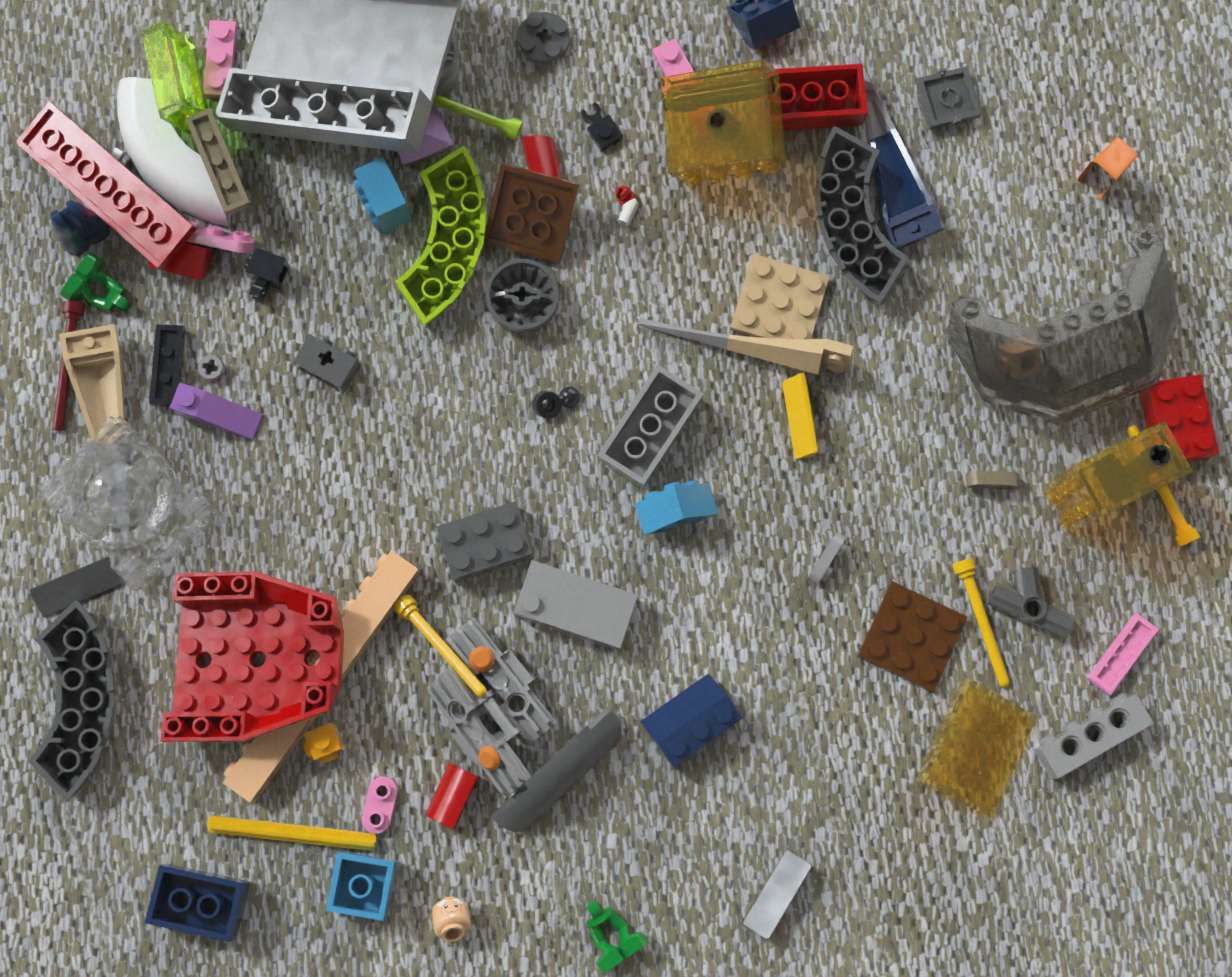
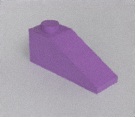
M179 383L170 405V409L179 416L254 440L263 414L183 383Z

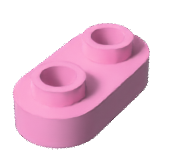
M378 777L369 786L362 815V824L368 832L373 834L386 831L391 824L398 787L395 781L389 777ZM382 785L388 789L387 794L383 797L378 794V788ZM374 814H379L381 817V822L378 825L373 824L371 821V817Z

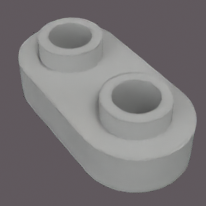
M835 532L808 579L816 584L820 580L826 582L833 570L829 565L834 557L839 559L847 547V544L844 543L846 537Z

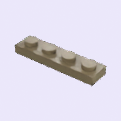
M211 108L186 117V122L225 215L228 216L251 207L249 198Z

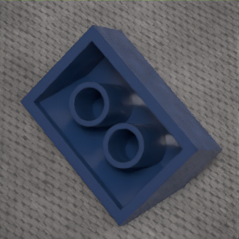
M707 674L641 720L640 723L673 768L743 717L726 693Z

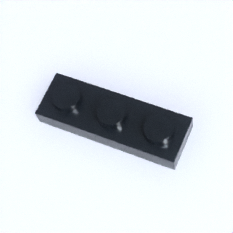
M156 324L149 404L151 406L170 407L178 385L181 383L186 329L183 325Z

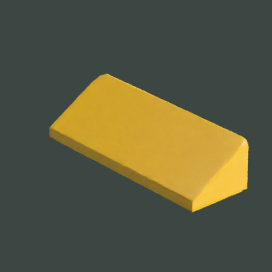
M799 373L784 380L782 384L794 458L804 459L814 457L818 452L806 374Z

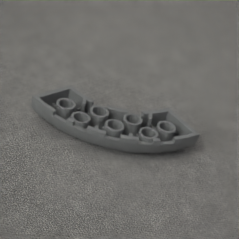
M834 126L825 142L816 173L815 205L819 227L824 242L840 270L864 294L883 305L906 271L909 257L896 249L881 234L871 210L869 200L870 187L875 170L880 163V150Z
M77 599L34 639L44 651L52 670L55 672L57 681L56 715L52 728L49 729L42 744L28 762L66 802L70 801L81 789L99 762L110 736L116 702L115 676L108 647L92 616Z

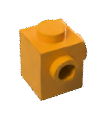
M328 723L304 733L306 740L302 742L306 755L308 757L312 756L315 761L322 760L323 764L339 758L338 753L345 750L334 723Z

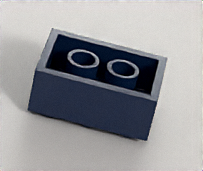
M168 863L161 864L158 867L144 923L231 942L236 940L251 881Z

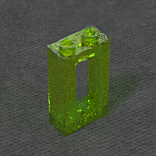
M164 21L156 22L140 32L159 116L162 120L191 135L185 118L209 109L193 40Z

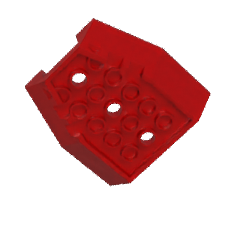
M257 571L175 573L173 601L181 605L173 710L172 713H163L160 742L247 741L331 711L341 689L344 628L336 597ZM313 652H319L320 661L318 664L309 666L307 662L309 655ZM259 653H264L266 657L265 663L260 667H255L253 664L254 657ZM210 654L212 658L210 665L206 668H201L200 659L204 655Z

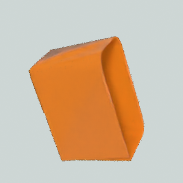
M1117 137L1089 163L1077 178V181L1079 183L1095 163L1099 164L1116 180L1129 167V164L1136 159L1138 153ZM1111 186L1107 188L1096 199H1101L1104 196V194L1111 188Z

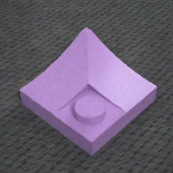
M432 105L419 153L396 151L402 167L429 159L453 147L452 140L445 128L437 106Z

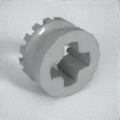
M205 356L198 364L199 373L205 380L210 382L220 380L225 373L224 364L216 356ZM212 362H214L218 370L212 371L211 375H208L205 367L211 366Z

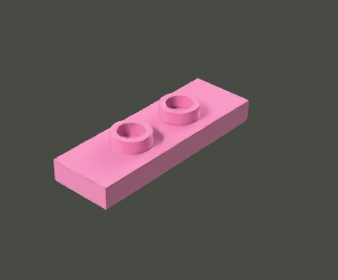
M1134 613L1086 679L1108 696L1112 695L1159 629L1138 613Z

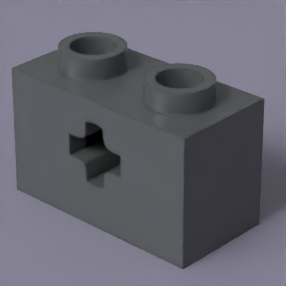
M309 334L293 363L299 370L345 393L360 367L357 359H355L356 354L346 348H342L341 351L332 346V341L321 335L316 338ZM332 358L334 361L332 364L327 363L324 365L323 363L324 359L330 360Z

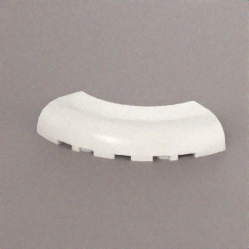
M136 77L121 79L118 84L117 114L120 132L126 151L141 177L161 198L178 210L212 224L229 226L231 215H225L201 156L187 146L175 130L171 105L172 92L166 81Z

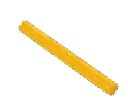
M215 815L209 817L207 824L208 831L211 833L370 851L375 850L377 844V835L365 832Z

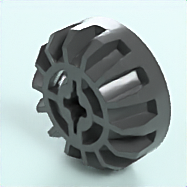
M516 259L504 263L493 272L486 286V302L492 319L498 322L504 330L517 331L518 334H524L532 330L537 332L540 330V327L552 321V317L558 309L559 290L553 274L544 265L529 259ZM521 294H526L524 302L519 301ZM505 305H512L517 312H520V318L512 316L507 311ZM534 306H540L539 311L534 316L524 319L526 312L532 310Z

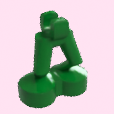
M91 252L87 253L77 266L76 273H73L62 287L60 295L68 301L76 302L84 297L88 305L107 311H112L117 307L123 312H128L131 304L123 297L125 289L111 275L100 272L103 264L100 258ZM92 280L106 285L110 291L107 298L95 297L88 288Z
M592 901L587 905V910L593 918L588 920L586 924L594 946L604 952L596 962L602 974H605L649 943L643 932H635L629 935L628 923L611 907L602 910L596 901ZM607 921L619 931V946H611L604 940L601 923Z

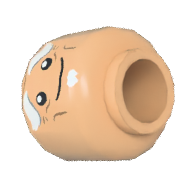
M445 897L433 907V929L439 938L448 942H455L462 939L469 932L471 927L468 905L464 900L456 897Z

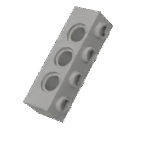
M1123 692L1110 699L1112 705L1105 709L1098 706L1087 712L1088 718L1079 723L1076 719L1062 727L1064 732L1055 737L1054 733H1051L1040 739V746L1035 748L1034 751L1050 778L1058 779L1154 724L1137 694L1126 695ZM1113 713L1120 717L1118 728L1114 727L1111 723ZM1090 726L1097 732L1095 741H1091L1087 737V729ZM1066 740H1069L1073 745V752L1070 755L1063 751V743Z

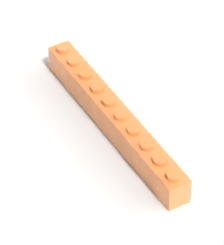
M392 550L388 555L384 553L375 565L377 568L376 572L372 577L367 576L359 587L360 594L355 600L350 599L342 610V613H344V616L341 618L344 628L342 681L394 611L395 603L407 593L421 573L418 568ZM319 652L310 654L309 659L311 661L308 664L309 666L318 664L320 661ZM317 716L248 740L241 749L244 754L238 762L233 761L224 773L226 778L222 783L248 802L255 803Z

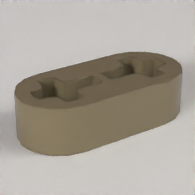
M1004 471L968 472L967 487L975 489L1019 488V473Z

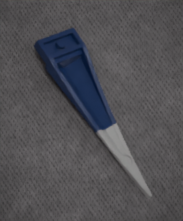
M853 53L854 64H860L861 61L858 55ZM863 67L868 112L865 119L870 145L880 150V163L875 170L883 224L890 243L899 250L945 229L928 188Z

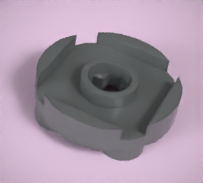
M531 12L528 14L527 19L522 22L518 30V44L524 56L537 64H550L559 57H563L570 44L567 22L549 12ZM547 33L551 40L540 43V38L537 36Z

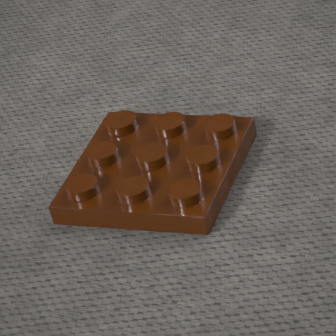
M501 163L485 230L484 242L560 263L580 184Z
M891 581L857 657L930 692H934L967 620V616Z

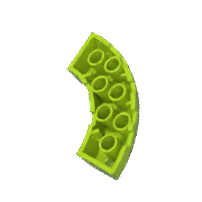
M465 146L460 147L419 173L422 185L430 198L432 206L430 234L422 256H419L412 267L395 280L399 292L424 327L449 308L463 291L477 265L484 243L486 230L484 190L474 161Z

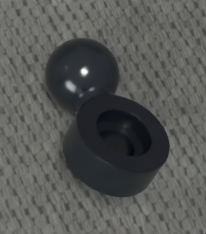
M571 386L563 388L559 395L550 391H541L533 399V411L539 417L545 419L554 418L559 414L562 405L566 408L577 406L580 402V393ZM547 400V407L543 409L542 402Z

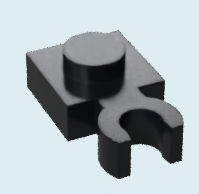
M594 102L593 109L596 113L588 115L583 109L581 110V116L586 123L592 124L587 127V132L602 152L622 140L623 134L610 115L602 118L601 108L598 103Z

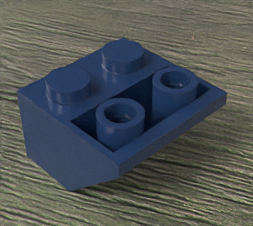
M735 0L732 5L726 7V11L743 41L754 50L800 28L793 0Z

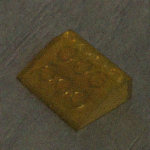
M968 678L960 680L915 782L992 819L1037 717L989 688Z

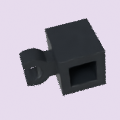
M256 247L253 254L248 255L244 268L248 277L255 281L249 292V295H252V299L263 302L268 286L281 289L290 267L286 258Z

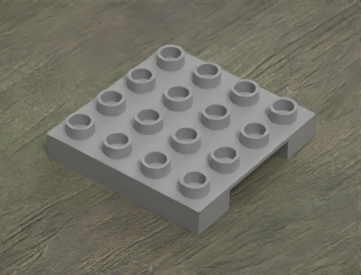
M267 0L246 69L229 68L214 117L230 131L418 154L462 0Z

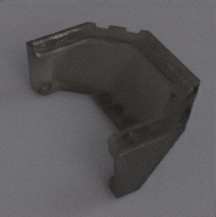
M1151 224L1136 230L1131 236L1130 244L1136 256L1125 260L1119 272L1120 279L1126 288L1032 326L1026 327L991 316L984 304L976 298L968 297L952 303L946 336L984 402L993 405L996 402L1011 407L1010 410L1027 416L1033 414L1048 419L1049 423L1061 425L1158 384L1180 319L1165 245Z

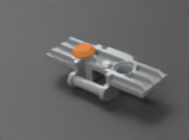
M474 617L444 640L476 678L483 674L503 699L504 703L500 708L514 728L518 727L521 731L517 737L525 747H528L557 723L528 686L536 680L534 675L527 672L516 658L517 654L512 648L502 653ZM465 683V685H466L467 688L470 690V692L473 694V696L475 697V699L477 700L478 698H480V697L477 696V695L473 692V690ZM515 696H520L525 700V707L520 712H513L509 708V702ZM486 710L487 715L489 716L487 719L491 723L494 721V718L489 713V711Z
M448 667L426 689L448 719L449 723L447 725L450 728V734L470 762L476 765L480 764L504 798H507L531 778L508 744L521 731L518 727L514 728L493 699L494 694L491 690L486 692L485 696L476 700L453 667ZM457 703L462 704L464 707L465 716L458 712ZM486 710L492 715L503 733L499 731L492 735L485 728L480 720L487 713Z

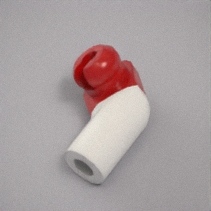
M622 185L615 191V195L623 209L617 221L629 227L639 204L633 191L627 186Z

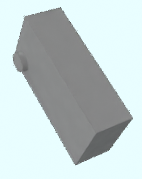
M657 364L598 453V460L644 489L703 400L704 393Z
M531 560L514 615L620 651L638 595Z

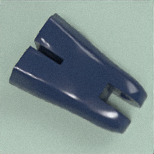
M75 200L67 201L68 207L59 212L55 209L51 212V223L63 249L74 256H79L89 250L91 246L86 240L87 238L96 244L109 237L110 226L93 210L88 209Z

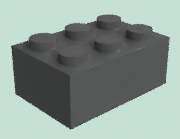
M516 501L436 526L449 570L455 583L534 558Z

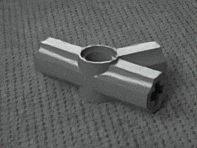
M1027 567L1014 570L1015 589L1000 582L996 583L989 597L988 605L1017 617L1023 624H1032L1063 639L1068 637L1075 623L1076 616L1045 603L1042 597L1038 568ZM1026 604H1031L1036 608V617L1030 616L1026 612Z

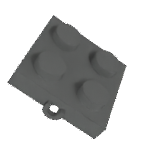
M967 66L946 71L945 68L939 69L935 74L916 79L915 84L929 130L949 125L954 126V124H961L962 122L981 117V109Z

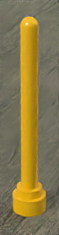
M1130 425L1127 432L1140 455L1148 446L1138 427ZM1161 472L1150 473L1149 475L1177 528L1175 531L1177 536L1175 538L1179 546L1182 547L1201 538L1197 529L1192 528L1191 524H1187Z
M972 557L953 563L952 567L955 575L958 574L959 579H963L998 683L1003 688L1008 687L1010 681L973 576L975 574L974 568H976L974 559Z
M411 595L401 597L395 603L393 610L400 618L410 620L477 696H485L487 690L484 685L418 613V603Z

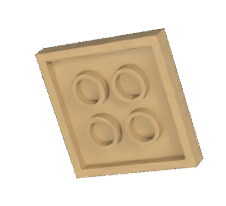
M753 254L730 330L758 338L811 339L830 276Z

